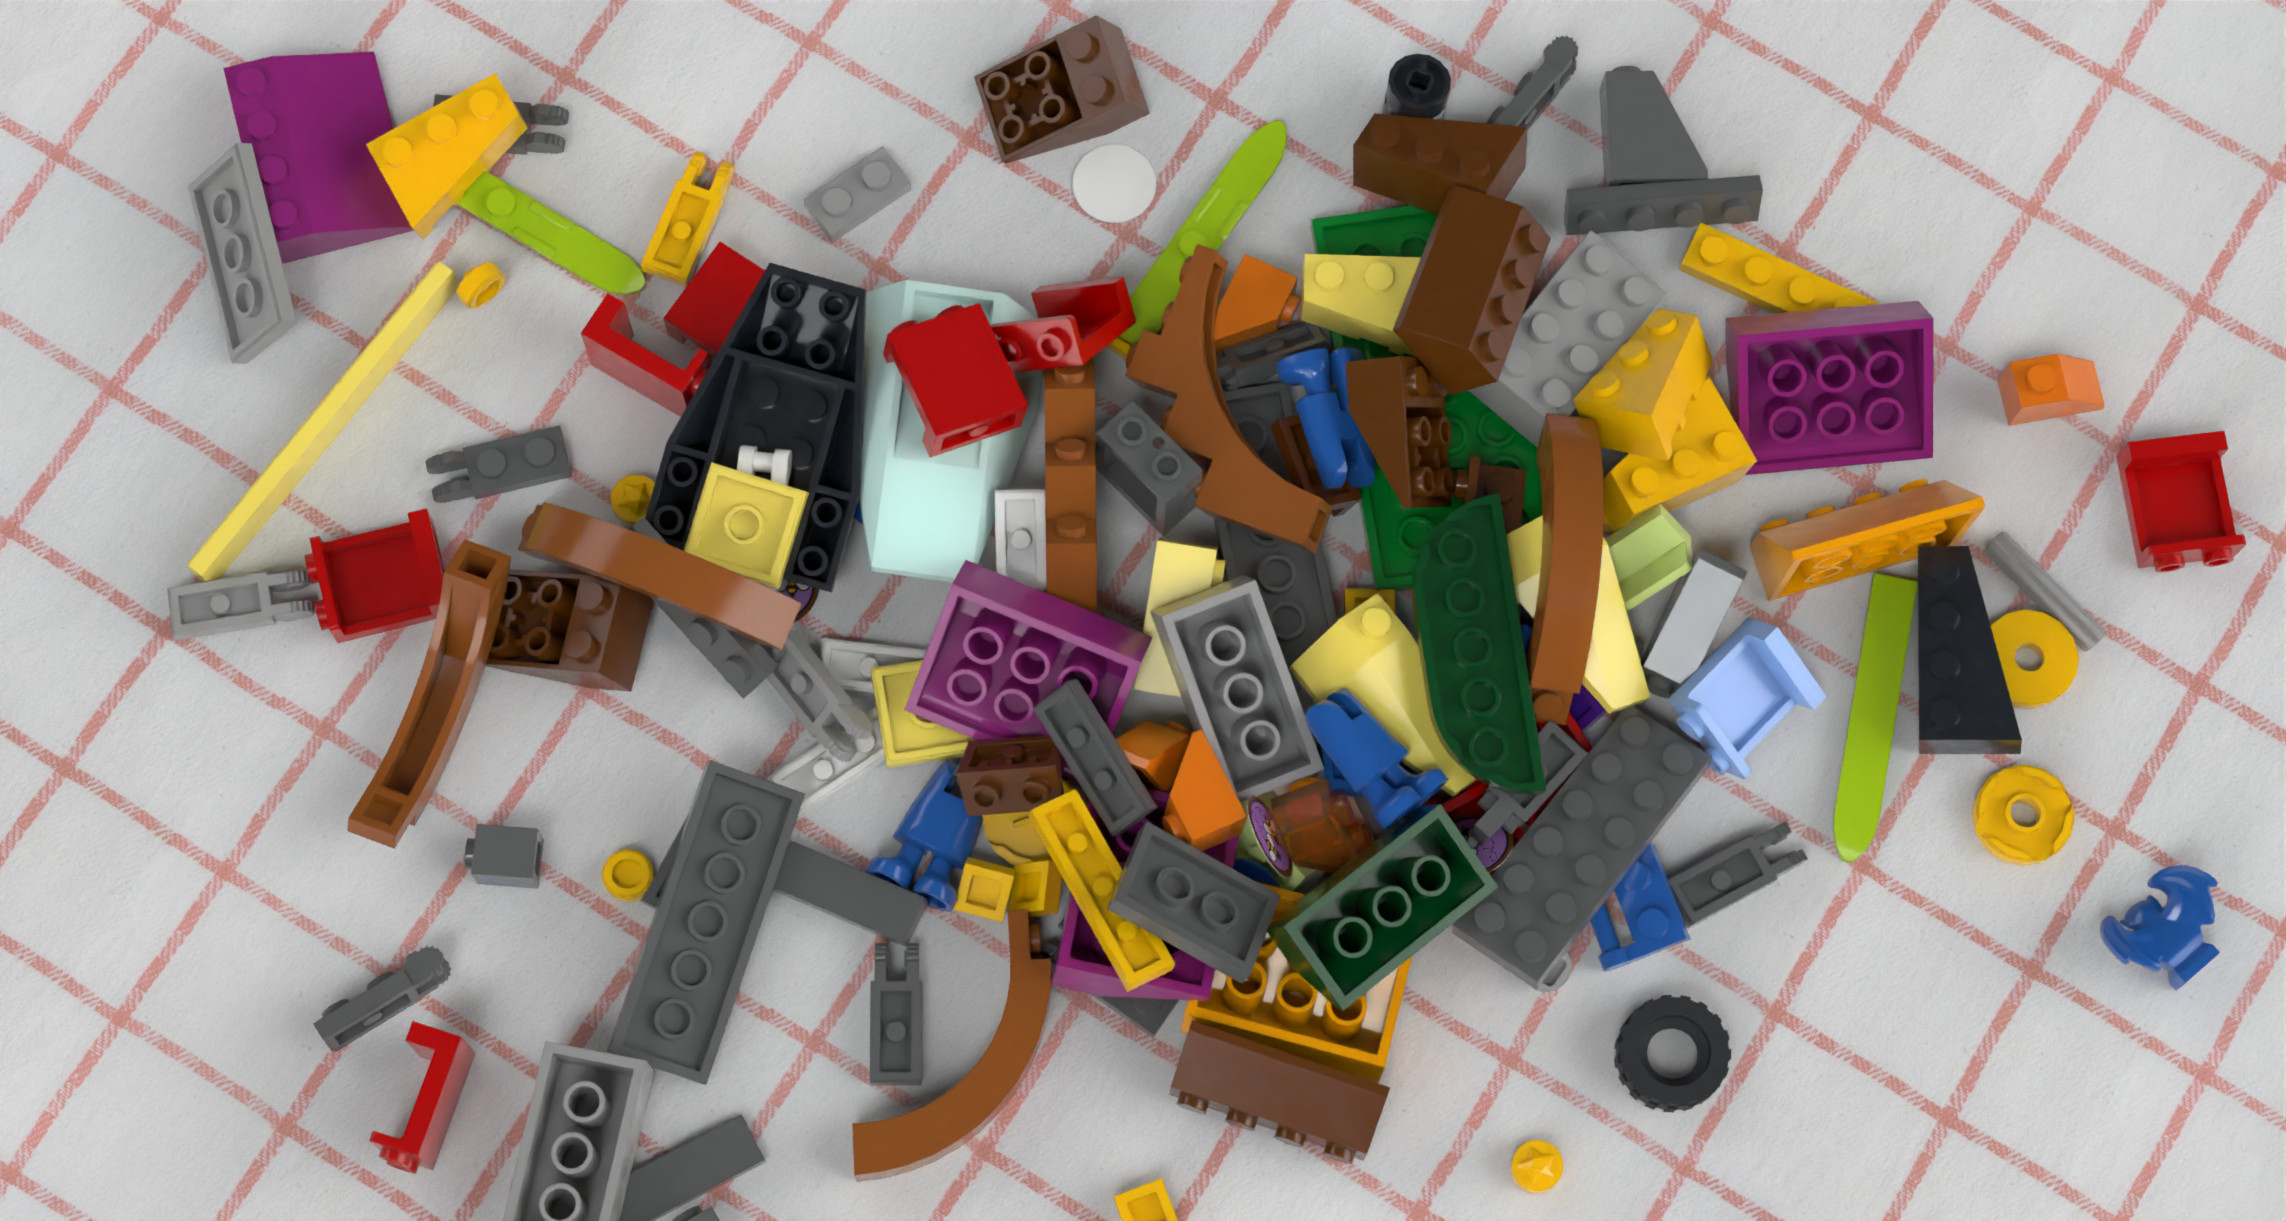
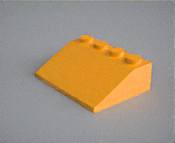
M1919 479L1899 488L1900 493L1882 498L1880 492H1874L1855 499L1851 507L1836 511L1833 505H1829L1806 514L1807 519L1789 524L1788 519H1778L1769 522L1759 528L1760 532L1757 533L1752 541L1750 550L1767 599L1772 601L1918 559V546H1956L1985 508L1983 497L1946 480L1928 484L1927 479Z
M1257 882L1281 895L1271 922L1306 896L1305 894ZM1266 933L1249 977L1243 983H1240L1215 969L1209 1000H1188L1180 1032L1188 1034L1193 1020L1379 1083L1385 1069L1412 956L1344 1011H1340L1292 968L1270 935Z

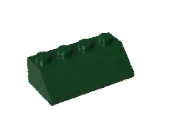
M1441 804L1422 806L1414 810L1272 921L1267 933L1292 968L1337 1009L1344 1011L1496 890L1498 885Z

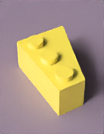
M1305 254L1301 273V320L1356 340L1363 338L1389 347L1388 351L1402 356L1404 353L1415 356L1393 331V327L1421 257Z
M1162 537L1157 540L1143 633L1153 638L1135 679L1134 690L1181 697L1150 611L1221 584L1223 582L1226 561L1217 559L1219 546Z

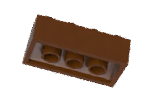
M1457 185L1448 188L1393 327V331L1450 395L1498 382L1551 239L1523 205Z
M1192 1020L1169 1095L1178 1097L1176 1104L1189 1111L1206 1114L1207 1108L1227 1114L1225 1121L1236 1127L1254 1131L1257 1124L1275 1130L1274 1138L1283 1143L1303 1147L1305 1141L1324 1147V1156L1342 1163L1352 1164L1354 1158L1364 1161L1368 1153L1390 1087Z

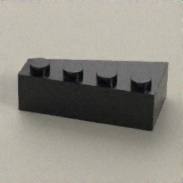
M1918 546L1919 754H2021L2022 738L1969 546Z

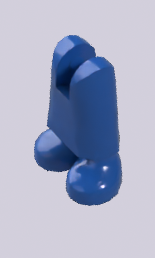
M1354 348L1338 349L1329 355L1327 349H1313L1288 356L1276 365L1278 378L1282 383L1290 386H1303L1307 393V396L1296 401L1295 407L1324 489L1341 488L1346 477L1349 484L1354 488L1370 487L1375 479L1376 459L1350 415L1348 407L1345 362L1365 360L1363 353ZM1331 385L1335 386L1336 392L1331 391Z
M1345 688L1332 693L1326 700L1318 702L1306 712L1305 719L1310 731L1355 793L1362 792L1371 805L1376 822L1384 831L1390 829L1402 818L1407 817L1420 807L1449 780L1440 769L1436 768L1428 769L1416 775L1404 770L1399 763L1410 752Z
M945 759L913 801L893 834V838L902 844L899 852L894 857L881 855L872 858L866 873L910 890L923 855L926 856L928 851H931L933 858L925 873L916 881L912 892L925 897L928 901L927 907L951 912L958 900L956 890L950 885L949 880L952 869H964L967 857H971L983 817L982 815L969 816L966 813L963 798L961 799L950 794L960 765Z

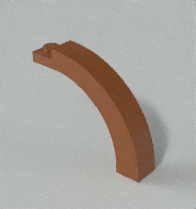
M1546 413L1535 456L1541 482L1543 534L1537 604L1526 663L1536 722L1548 723L1552 720L1555 724L1566 725L1573 694L1580 693L1595 620L1603 544V467L1595 419Z
M546 502L543 503V506L537 504L534 513L526 519L522 528V540L518 550L527 555L568 566L628 587L699 616L755 643L783 649L802 604L758 582L681 549L616 524Z
M464 539L445 569L437 617L417 684L383 761L348 818V832L395 849L409 824L416 825L449 761L477 692L499 622L508 582L511 556Z
M1028 909L1008 910L1010 949L1009 990L1001 1022L984 1055L956 1086L922 1108L885 1120L852 1123L854 1176L857 1182L884 1179L907 1173L933 1163L957 1150L980 1133L1002 1111L1018 1090L1039 1049L1047 1022L1051 996V958L1031 960L1030 954H1040L1039 923L1029 924Z

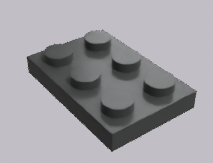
M1147 821L1137 834L1107 909L1234 980L1243 983L1252 972L1281 895Z

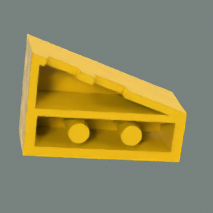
M494 73L367 143L366 146L411 227L424 240L433 231L434 224L452 205L456 206L465 196L464 192L484 171L488 172L528 127L497 74Z
M1657 308L1573 399L1581 418L1595 419L1600 447L1669 461L1673 452L1670 442L1675 431L1683 430L1686 423L1684 411L1688 402L1696 401L1713 363L1697 315Z
M1710 377L1704 381L1696 401L1688 402L1684 411L1686 418L1682 431H1675L1670 442L1673 452L1669 461L1629 453L1603 479L1604 514L1613 533L1660 503L1670 513L1738 483L1757 462Z

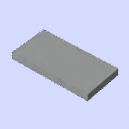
M236 143L188 186L230 358L232 363H248L295 325L297 320L252 143Z

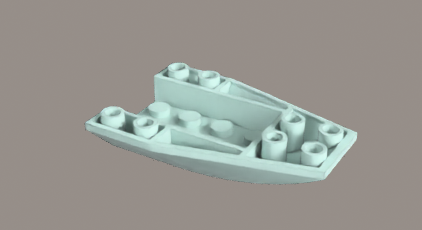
M903 280L867 292L859 502L870 571L953 582L965 560L977 565L979 564L995 522V490L1008 489L1037 415L1042 369L1013 373L1028 403L1021 427L930 458L922 442L925 432L923 421L895 362L887 363L883 356L887 334L899 324L911 320L920 323L935 318L941 311L955 305H962L965 308L980 303L990 325L1038 319L1004 293L913 280Z

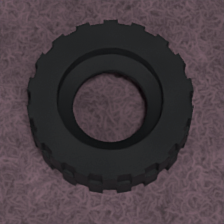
M1663 995L1660 999H1651L1645 1002L1625 1021L1616 1039L1614 1063L1615 1068H1618L1620 1073L1619 1080L1623 1086L1626 1085L1630 1090L1629 1094L1635 1100H1641L1646 1103V1107L1653 1110L1659 1108L1664 1109L1663 1112L1673 1113L1675 1110L1682 1109L1686 1111L1692 1109L1694 1106L1702 1104L1721 1086V1082L1727 1076L1729 1070L1728 1061L1731 1059V1049L1728 1046V1041L1730 1040L1727 1030L1724 1031L1721 1025L1722 1020L1717 1014L1711 1013L1707 1009L1708 1006L1701 1001L1697 1003L1690 1000L1691 997ZM1665 1029H1677L1691 1037L1697 1048V1062L1689 1074L1681 1078L1672 1079L1661 1076L1652 1068L1648 1060L1647 1049L1650 1040L1656 1033Z

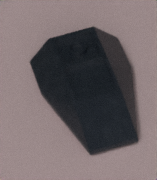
M769 263L666 443L645 519L669 545L684 551L711 462L737 470L741 445L757 446L758 452L774 453L776 448L792 450V469L788 486L806 491L809 495L783 579L833 592L860 497L866 289ZM755 473V476L771 481V473Z

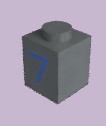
M477 824L475 839L468 838L466 842L465 868L471 869V875L477 884L538 889L544 839L536 828Z

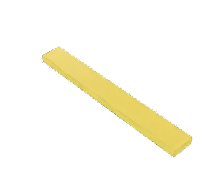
M440 261L435 263L188 562V567L200 582L218 580L223 576L455 294L459 285L450 268Z

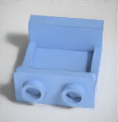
M1748 617L1668 701L1679 715L1676 720L1679 727L1689 737L1698 741L1705 750L1704 752L1712 756L1710 767L1720 775H1724L1727 772L1746 779L1752 771L1743 759L1796 704L1815 710L1827 696L1777 626Z

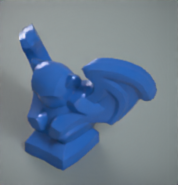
M2176 865L2162 869L2152 875L2147 885L2150 888L2161 890L2167 895L2166 905L2161 907L2158 900L2149 895L2146 900L2131 906L2123 920L2118 922L2113 916L2105 917L2100 923L2101 939L2109 951L2123 964H2129L2132 961L2153 972H2158L2161 968L2167 970L2169 984L2175 990H2178L2220 953L2213 944L2203 942L2200 928L2201 925H2211L2215 922L2214 904L2209 889L2210 887H2216L2218 882L2210 874L2188 865Z

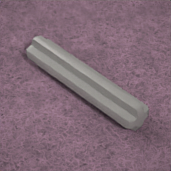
M2001 532L1988 543L1984 549L1985 553L2046 614L2060 621L2083 651L2091 650L2104 637V629L2006 532Z

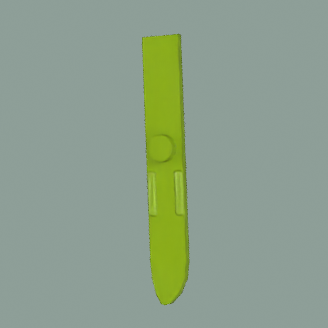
M1275 120L1263 125L1251 134L1232 156L1131 294L1130 301L1136 323L1120 335L1121 338L1133 344L1135 341H1139L1143 330L1157 335L1161 331V321L1165 308L1170 302L1175 301L1181 286L1179 276L1186 258L1193 256L1197 244L1218 252L1274 175L1283 158L1287 141L1286 125L1282 121Z
M484 171L464 192L465 196L457 204L459 207L589 284L606 292L631 295L641 292L646 285L642 270L623 252L488 172Z
M1874 573L1872 577L1834 807L1833 835L1835 847L1840 859L1846 863L1854 862L1866 851L1875 836L1880 819L1918 585L1917 581Z

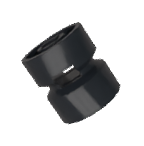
M1412 54L1398 60L1389 73L1382 114L1444 119L1451 85L1448 69L1441 61L1430 55Z

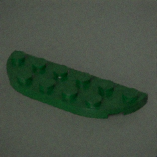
M1500 493L1474 499L1454 510L1437 526L1424 544L1418 556L1412 579L1411 595L1430 719L1447 753L1468 774L1491 787L1517 794H1543L1546 791V783Z

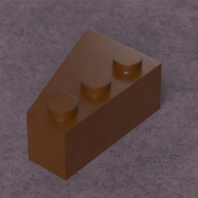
M1374 113L1353 144V186L1436 215L1439 214L1448 188L1456 185L1505 200L1526 168L1527 127Z

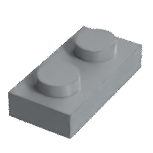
M882 146L804 198V206L833 243L911 191V183Z

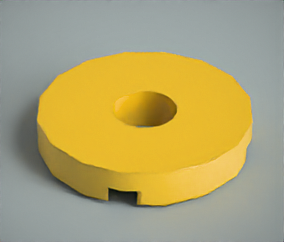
M2025 609L2007 613L1991 624L2013 707L2024 709L2043 707V705L2056 701L2066 693L2077 675L2079 654L2073 636L2060 621L2044 612ZM2021 648H2029L2036 652L2040 659V668L2035 671H2025L2020 668L2015 661V651Z
M2025 764L2012 766L1990 776L1975 795L1971 814L1975 834L1985 849L2001 861L2020 866L2039 864L2057 854L2071 836L2075 819L2073 803L2070 804V799L2066 794L2067 790L2061 781L2046 770ZM2022 802L2031 806L2036 815L2034 826L2021 827L2016 824L2011 816L2012 805Z

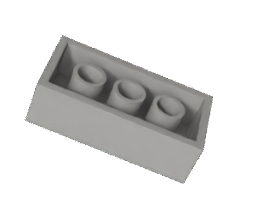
M1590 230L1524 309L1498 382L1468 391L1538 448L1546 413L1570 416L1576 408L1573 401L1576 395L1637 331L1667 292Z
M1242 575L1150 611L1193 730L1196 732L1202 729L1240 803L1248 800L1252 795H1261L1324 769L1255 579Z
M545 1041L503 1221H620L654 1075L653 1068L646 1060Z

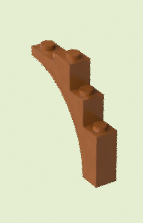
M1197 244L1193 256H1188L1182 265L1179 276L1181 286L1175 301L1170 302L1163 313L1161 321L1163 331L1161 336L1146 330L1142 331L1139 341H1135L1128 351L1126 357L1127 372L1125 376L1142 388L1176 399L1174 405H1170L1165 410L1160 428L1190 457L1211 464L1208 471L1202 472L1201 483L1195 489V497L1197 498L1195 507L1208 516L1315 554L1333 507L1322 498L1285 481L1272 471L1245 440L1228 408L1218 376L1214 341L1217 300L1228 261L1216 250Z
M1092 357L1083 365L1055 366L1054 368L1044 369L1046 593L1097 614L1095 374Z

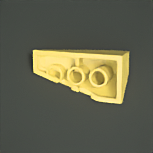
M1543 515L1506 535L1517 605L1520 603L1533 619L1535 617L1540 579ZM1603 536L1595 620L1582 684L1610 714L1645 702L1650 698V693L1609 547Z
M1378 593L1340 618L1290 666L1289 670L1316 703L1326 700L1329 695L1341 688L1347 689L1410 752L1402 762L1418 774L1428 769H1440L1449 779L1441 789L1454 797L1477 780L1461 768L1441 744L1430 719L1419 646L1409 630Z

